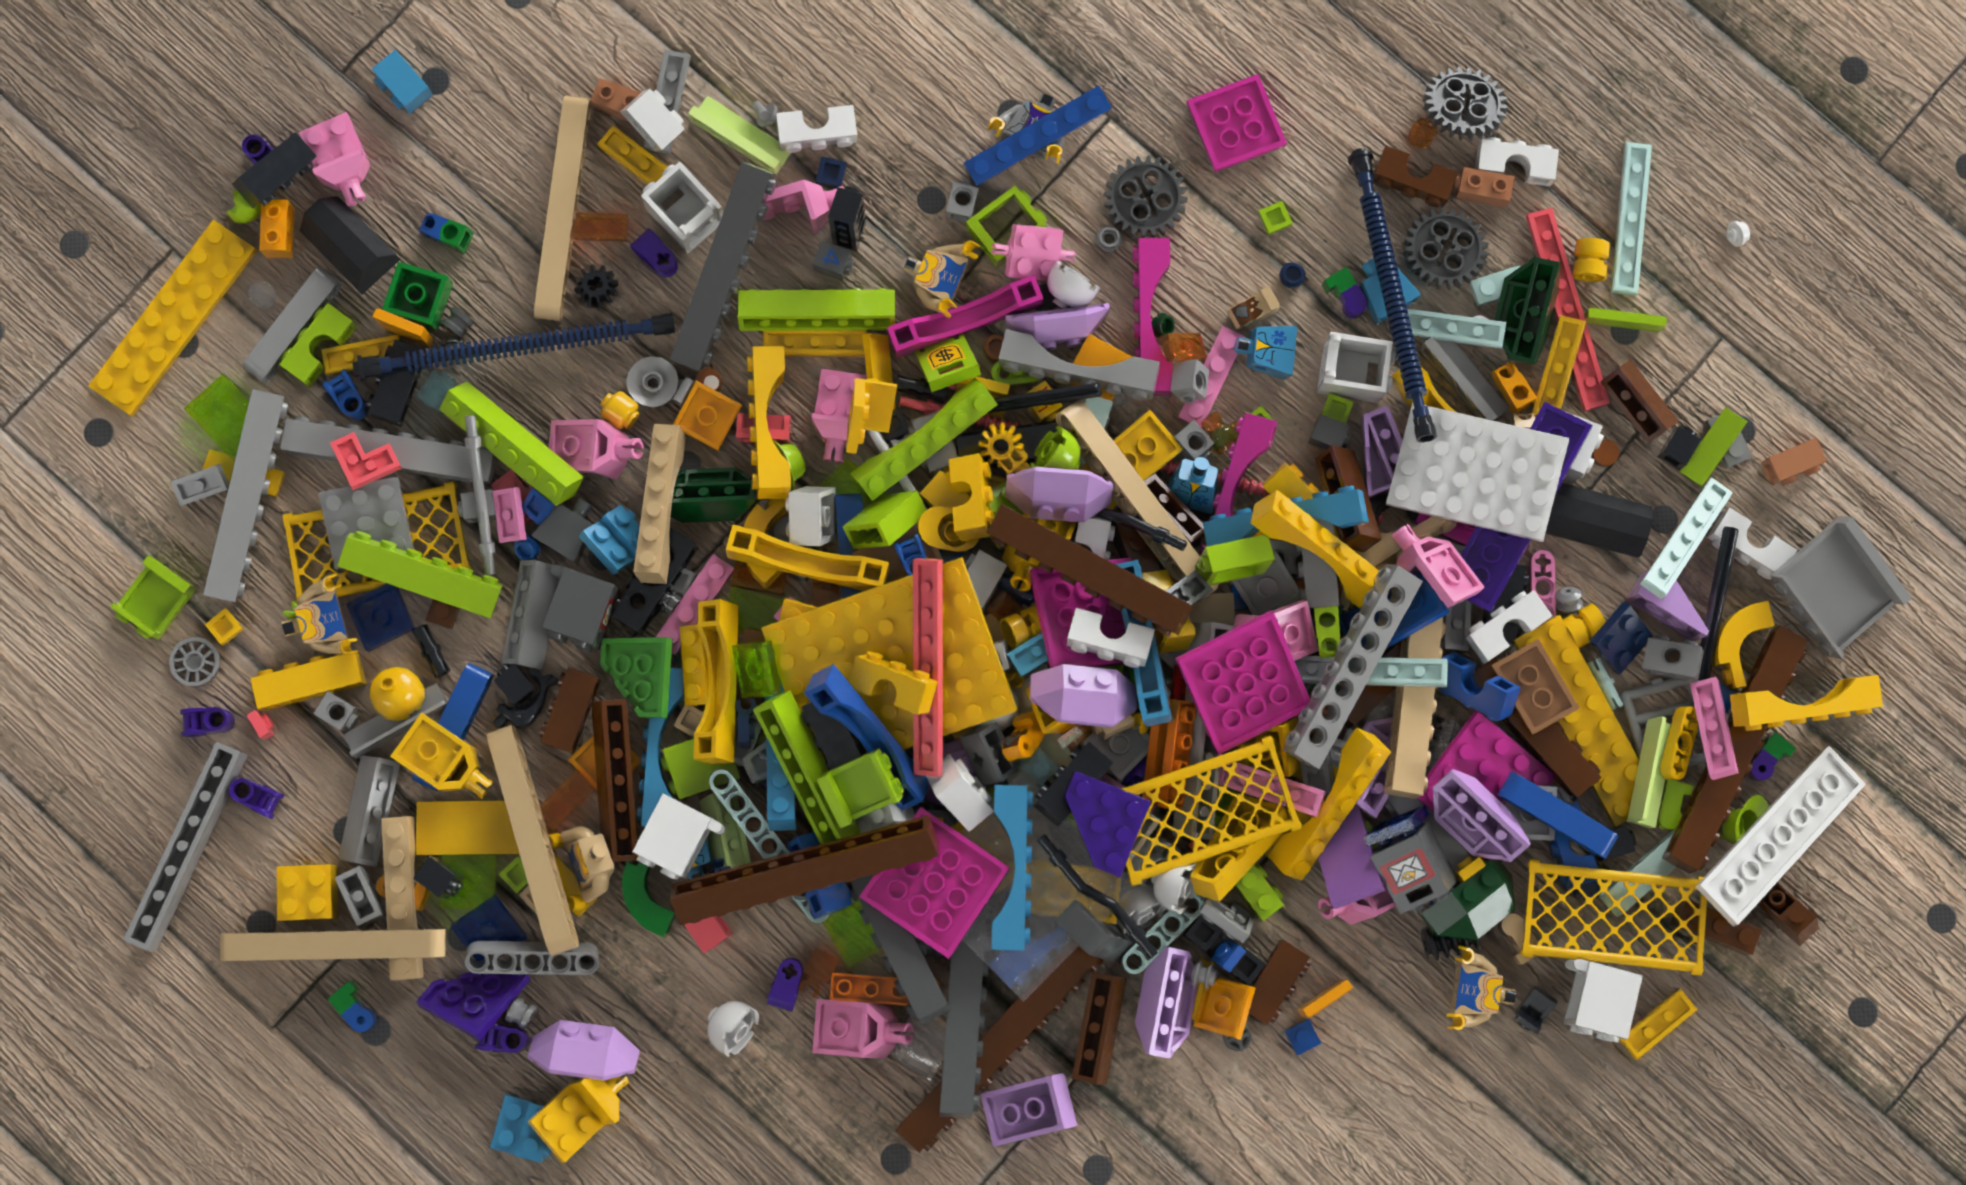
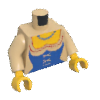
M968 240L964 244H952L927 250L923 261L910 256L907 258L903 271L916 275L914 280L916 295L927 309L942 313L946 318H951L952 315L947 310L951 307L957 308L953 301L968 267V258L965 257L977 259L978 255L973 253L972 250L976 247L980 248L979 244Z
M334 573L310 585L298 598V606L294 607L296 618L282 621L285 637L301 633L303 643H308L313 650L327 654H356L358 650L353 651L350 644L357 641V639L348 637L336 590L341 588L342 584L338 586L333 584L332 578L337 576Z
M585 826L566 830L561 834L553 833L548 835L552 841V850L559 849L563 844H567L565 847L581 890V895L566 896L567 902H573L570 912L582 911L585 907V902L589 903L604 894L609 888V880L614 871V864L603 834L594 835V832Z
M1458 946L1463 951L1462 957L1454 958L1457 961L1450 1013L1446 1015V1017H1452L1453 1024L1447 1026L1449 1030H1461L1462 1028L1474 1027L1486 1022L1492 1014H1498L1500 1003L1514 1005L1516 998L1515 989L1502 987L1503 976L1497 974V968L1483 955L1473 952L1472 949Z

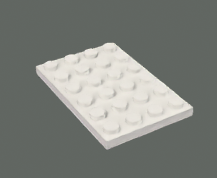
M1412 402L1386 505L1543 542L1569 438L1427 406L1436 427L1437 438L1429 442L1419 443L1416 441L1414 432V416L1412 412L1414 405Z

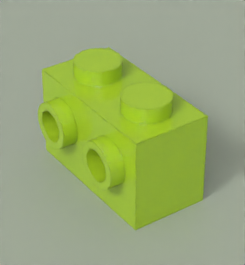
M1257 864L1249 869L1234 886V889L1258 921L1262 922L1284 906L1281 901L1284 897L1275 885L1270 887L1265 880L1268 877L1266 872Z

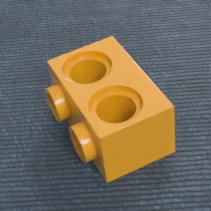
M272 200L264 207L261 204L259 250L266 258H293L295 208L288 200Z

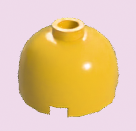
M402 667L386 668L379 672L373 679L369 689L370 700L374 709L386 720L395 722L410 718L409 715L415 710L418 711L425 699V688L418 676L407 668Z

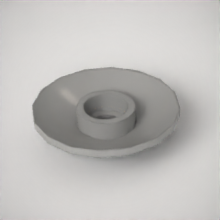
M654 356L642 358L633 364L628 372L626 381L628 392L634 401L642 406L651 408L663 406L672 400L677 392L679 383L677 371L672 364L661 357ZM657 380L658 386L651 388L649 387V382Z

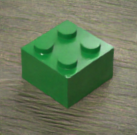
M398 262L382 310L421 325L425 329L438 332L453 282L446 275Z

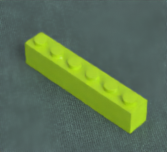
M858 288L851 290H739V331L887 330V327L895 325V290L885 288L877 290H861Z
M468 381L448 390L439 409L464 431H466L465 416L475 415L477 434L481 437V445L555 506L575 496L584 476Z
M351 532L347 536L337 565L338 567L491 619L503 584L498 583L499 580L490 575H483V577L474 575L473 570L463 566H458V568L448 566V562L440 558L433 557L432 560L422 557L421 552L408 548L406 551L396 548L397 544L388 540H381V542L370 539L371 535L365 532Z
M789 690L774 696L754 708L753 711L820 844L860 834V829L855 820L850 825L840 829L817 782L818 777L828 771L825 759L821 751L816 747L813 735L805 724L791 691Z

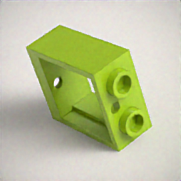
M1016 185L966 221L967 231L977 244L980 245L996 268L1005 263L1006 258L1005 255L991 253V249H995L992 247V244L995 242L980 224L982 221L1014 198L1035 226L1047 227V219L1039 209L1035 211L1030 204L1032 201L1029 195L1023 189L1020 191Z
M1264 534L1208 546L1204 549L1197 564H1195V570L1210 586L1265 574L1275 560L1269 537Z

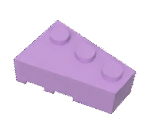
M1388 405L1363 414L1361 418L1364 484L1369 498L1389 492L1402 444V438Z

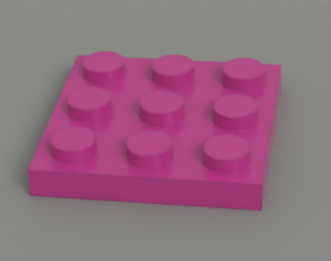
M1259 74L1194 97L1186 102L1214 173L1286 147L1287 145Z

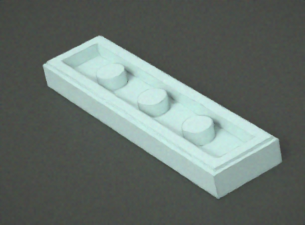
M1407 309L1414 337L1429 339L1432 336L1434 340L1498 349L1503 348L1506 322Z

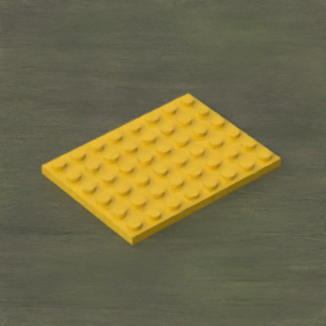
M963 557L942 564L943 736L1018 710ZM913 574L761 628L785 692L791 691L801 712L803 711L802 706L810 701L804 692L813 674L834 664L846 680L849 681L855 657L867 654L868 651L882 655V660L887 662H901L906 665V669L913 671ZM888 680L885 683L882 694L869 696L855 690L903 749L913 746V713L894 706L897 692L891 681ZM808 726L812 735L815 736L811 726ZM821 750L824 759L827 760L823 750Z

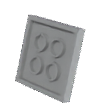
M398 476L371 482L354 491L351 486L318 492L335 570L343 569L337 565L346 538L351 532H365L371 535L370 539L381 542V540L391 541L397 544L396 548L404 551L408 548L414 549Z

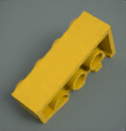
M1243 795L1244 799L1252 803H1256L1259 800L1254 797ZM1236 797L1232 800L1227 812L1232 811L1237 801ZM1263 800L1260 804L1262 808L1270 812L1274 811L1277 806ZM1241 801L1235 811V815L1243 820H1248L1254 808L1252 805ZM1280 806L1277 814L1285 821L1288 819L1285 807ZM1257 810L1252 819V824L1258 829L1269 826L1270 814ZM1227 814L1223 816L1217 827L1218 829L1224 827L1228 819ZM1233 818L1226 832L1233 838L1243 835L1245 824ZM1218 831L1214 832L1213 840L1210 839L1207 847L1218 843ZM1283 833L1198 861L1190 875L1195 894L1220 902Z

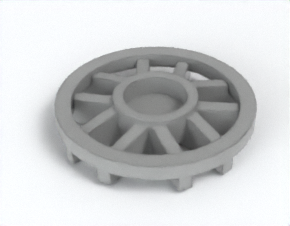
M190 637L180 641L174 647L170 655L169 666L172 675L177 681L187 686L199 687L216 677L215 675L220 668V657L217 648L210 641L200 637ZM193 642H203L196 650ZM187 643H189L192 650L188 653L183 647ZM208 645L211 650L203 655L202 651ZM180 649L184 658L175 659V656ZM213 654L215 657V663L207 661V659L211 657ZM183 662L184 667L175 669L174 663ZM206 664L214 666L211 673L204 669ZM186 671L185 680L178 673ZM192 672L196 673L195 682H190ZM201 672H203V673H205L206 675H208V677L205 678V679L202 680V681H201Z

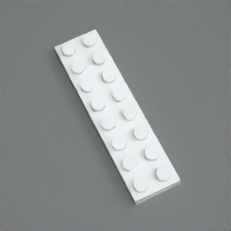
M1830 746L1823 748L1698 883L1696 888L1733 927L1738 925L1866 784Z

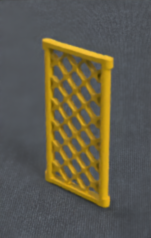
M446 482L444 486L403 493L404 506L408 511L407 519L411 515H416L423 520V524L416 533L410 531L413 543L416 540H420L427 545V550L422 557L426 558L431 550H435L443 556V560L450 563L448 566L454 568L463 566L472 570L468 560L461 517L458 512L457 485L455 482ZM450 495L453 512L450 513L441 507L443 496ZM428 499L434 507L430 514L423 518L415 512V508L418 504L417 501ZM439 509L449 515L448 520L441 528L430 522L433 514ZM322 510L296 515L294 513L283 514L282 520L286 530L297 602L298 598L304 593L301 576H306L315 584L329 570L336 573L339 577L336 586L346 583V585L336 590L337 597L393 587V585L376 579L367 581L370 578L367 576H363L362 582L351 584L346 578L349 570L339 574L331 568L333 558L326 564L316 558L317 552L323 545L330 547L327 543V533L323 538H319L311 531L315 521L324 520ZM452 520L455 521L457 538H453L445 532ZM295 525H299L304 531V534L297 543H295L292 527ZM426 525H431L438 530L437 536L431 543L425 542L419 536ZM307 535H312L319 540L318 546L312 553H308L301 548V543ZM441 535H446L453 540V545L447 553H442L435 548V543ZM457 545H459L462 562L455 563L450 558L451 552ZM297 550H301L308 555V560L302 568H299ZM313 560L323 565V570L316 579L311 578L305 573V569Z
M1271 736L1262 738L1259 743L1122 789L1135 795L1145 793L1151 798L1150 806L1137 837L1142 836L1150 840L1151 846L1145 855H1141L1133 850L1130 852L1143 859L1140 870L1134 872L1130 857H1128L1126 862L1129 883L1132 887L1142 884V880L1163 874L1174 868L1189 865L1289 830L1294 832L1301 829V822L1297 817L1275 750L1274 739ZM1269 751L1274 766L1273 769H1269L1261 764L1263 752ZM1247 758L1254 764L1249 777L1245 778L1235 772L1236 761ZM1222 767L1228 772V777L1223 786L1210 782L1211 770ZM1258 767H1262L1271 773L1265 786L1252 781V777ZM1196 775L1202 780L1203 784L1197 795L1184 790L1186 778ZM1276 775L1282 790L1280 795L1269 789V785ZM1232 776H1237L1245 781V785L1239 795L1228 791L1226 788ZM1169 784L1177 790V794L1170 804L1158 798L1160 787ZM1207 784L1220 790L1214 803H1209L1201 798V794ZM1250 784L1262 789V794L1256 803H1252L1243 797ZM1181 793L1194 798V802L1188 812L1175 807V803ZM1223 793H1228L1237 799L1230 812L1218 807V802ZM1266 793H1271L1279 798V802L1272 812L1262 808L1260 805ZM1199 801L1211 807V811L1204 821L1192 815ZM1241 801L1252 805L1254 808L1248 820H1243L1235 815V811ZM1283 801H1285L1290 815V819L1285 821L1277 814ZM1155 802L1168 806V812L1162 821L1151 817L1149 814ZM1173 810L1185 815V820L1180 829L1167 825V819ZM1215 810L1228 815V819L1222 829H1218L1209 823ZM1257 810L1270 814L1269 826L1258 829L1252 824V819ZM1233 818L1245 824L1243 835L1235 838L1226 832ZM1147 819L1160 824V828L1154 838L1141 833V829ZM1189 819L1202 823V829L1196 838L1184 833V828ZM1165 827L1177 833L1171 846H1166L1158 841V837ZM1210 827L1219 832L1217 844L1207 847L1206 844L1201 842V836L1204 830ZM1181 836L1194 841L1193 852L1181 855L1175 850V846ZM1155 845L1168 849L1167 861L1156 864L1149 858Z
M1529 859L1527 863L1528 885L1524 935L1520 951L1522 957L1532 958L1535 955L1573 960L1582 959L1591 962L1691 972V975L1702 976L1704 971L1703 951L1707 899L1700 892L1699 909H1697L1689 900V896L1694 889L1698 890L1696 886L1704 877L1698 876L1697 879L1576 867L1540 863V860ZM1535 873H1540L1546 884L1539 891L1534 892ZM1558 875L1569 876L1573 887L1564 895L1560 894L1553 886V882L1557 879ZM1585 878L1596 879L1600 890L1591 898L1587 897L1580 888ZM1612 881L1623 882L1627 893L1619 900H1615L1607 891ZM1639 884L1650 885L1654 892V896L1646 903H1642L1634 893ZM1546 887H1551L1558 895V900L1549 907L1545 906L1538 896ZM1666 887L1678 888V892L1681 895V899L1673 906L1668 905L1662 897V892L1665 891ZM1574 889L1578 890L1585 898V903L1576 910L1566 901V896ZM1601 892H1604L1612 901V906L1604 912H1600L1593 904V899ZM1628 895L1633 896L1639 903V908L1631 915L1626 914L1620 906V902ZM1655 898H1659L1667 908L1666 912L1658 918H1655L1647 909V905ZM1533 899H1536L1544 909L1535 919H1532ZM1560 901L1564 902L1571 911L1570 915L1561 922L1551 913L1552 907ZM1682 901H1686L1694 910L1693 915L1685 921L1681 920L1674 911V908ZM1587 904L1591 905L1598 914L1597 918L1590 924H1585L1578 915L1579 910ZM1614 907H1617L1625 916V920L1617 927H1613L1605 918L1606 913ZM1641 910H1644L1652 919V923L1644 930H1640L1632 920L1633 916ZM1545 913L1549 914L1556 922L1555 928L1547 934L1543 933L1536 924L1537 920ZM1668 913H1672L1679 921V926L1671 933H1668L1660 924V919ZM1696 915L1698 916L1697 936L1687 927V923ZM1572 916H1575L1583 925V929L1575 936H1571L1563 926ZM1599 919H1602L1610 928V932L1602 939H1598L1591 931V926ZM1626 922H1630L1637 930V935L1629 942L1624 941L1618 933V929ZM1531 925L1541 934V939L1537 942V945L1530 944ZM1653 925H1657L1665 935L1656 945H1653L1645 936V932ZM1558 928L1562 929L1569 939L1564 948L1552 947V943L1549 940V935ZM1680 928H1685L1692 937L1691 942L1683 948L1679 947L1672 938L1673 934ZM1584 931H1588L1596 941L1591 951L1581 950L1576 942V938ZM1611 934H1615L1623 943L1618 953L1607 952L1603 945L1604 940ZM1638 937H1642L1650 946V950L1645 956L1634 955L1630 947L1631 943ZM1666 940H1670L1677 948V953L1673 956V959L1661 958V954L1658 951V946ZM1695 942L1697 943L1695 961H1689L1685 950Z

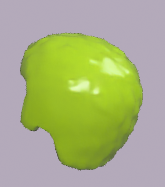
M236 189L233 190L235 206L232 210L227 211L231 220L239 224H246L257 219L261 215V203L253 209Z

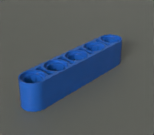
M862 493L836 494L839 554L853 556L852 552L859 549H853L843 526L863 510ZM841 586L842 599L863 592Z
M468 663L453 690L438 724L464 741L492 683L494 674ZM415 773L413 774L412 780L436 792L438 791V789Z
M1512 771L1508 774L1497 794L1500 798L1603 859L1607 858L1619 837L1612 830Z

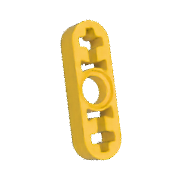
M1681 706L1674 712L1660 764L1661 774L1667 780H1681L1686 775L1699 726L1696 710L1693 706ZM1679 737L1682 738V748H1681V749H1679V747H1678V739H1679Z

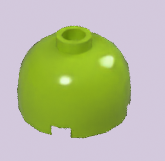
M1059 426L1055 427L1058 431L1055 433L1049 431L1040 441L1034 452V456L1038 458L1036 464L1031 462V468L1046 467L1078 470L1081 465L1079 460L1081 455L1079 442L1067 430Z

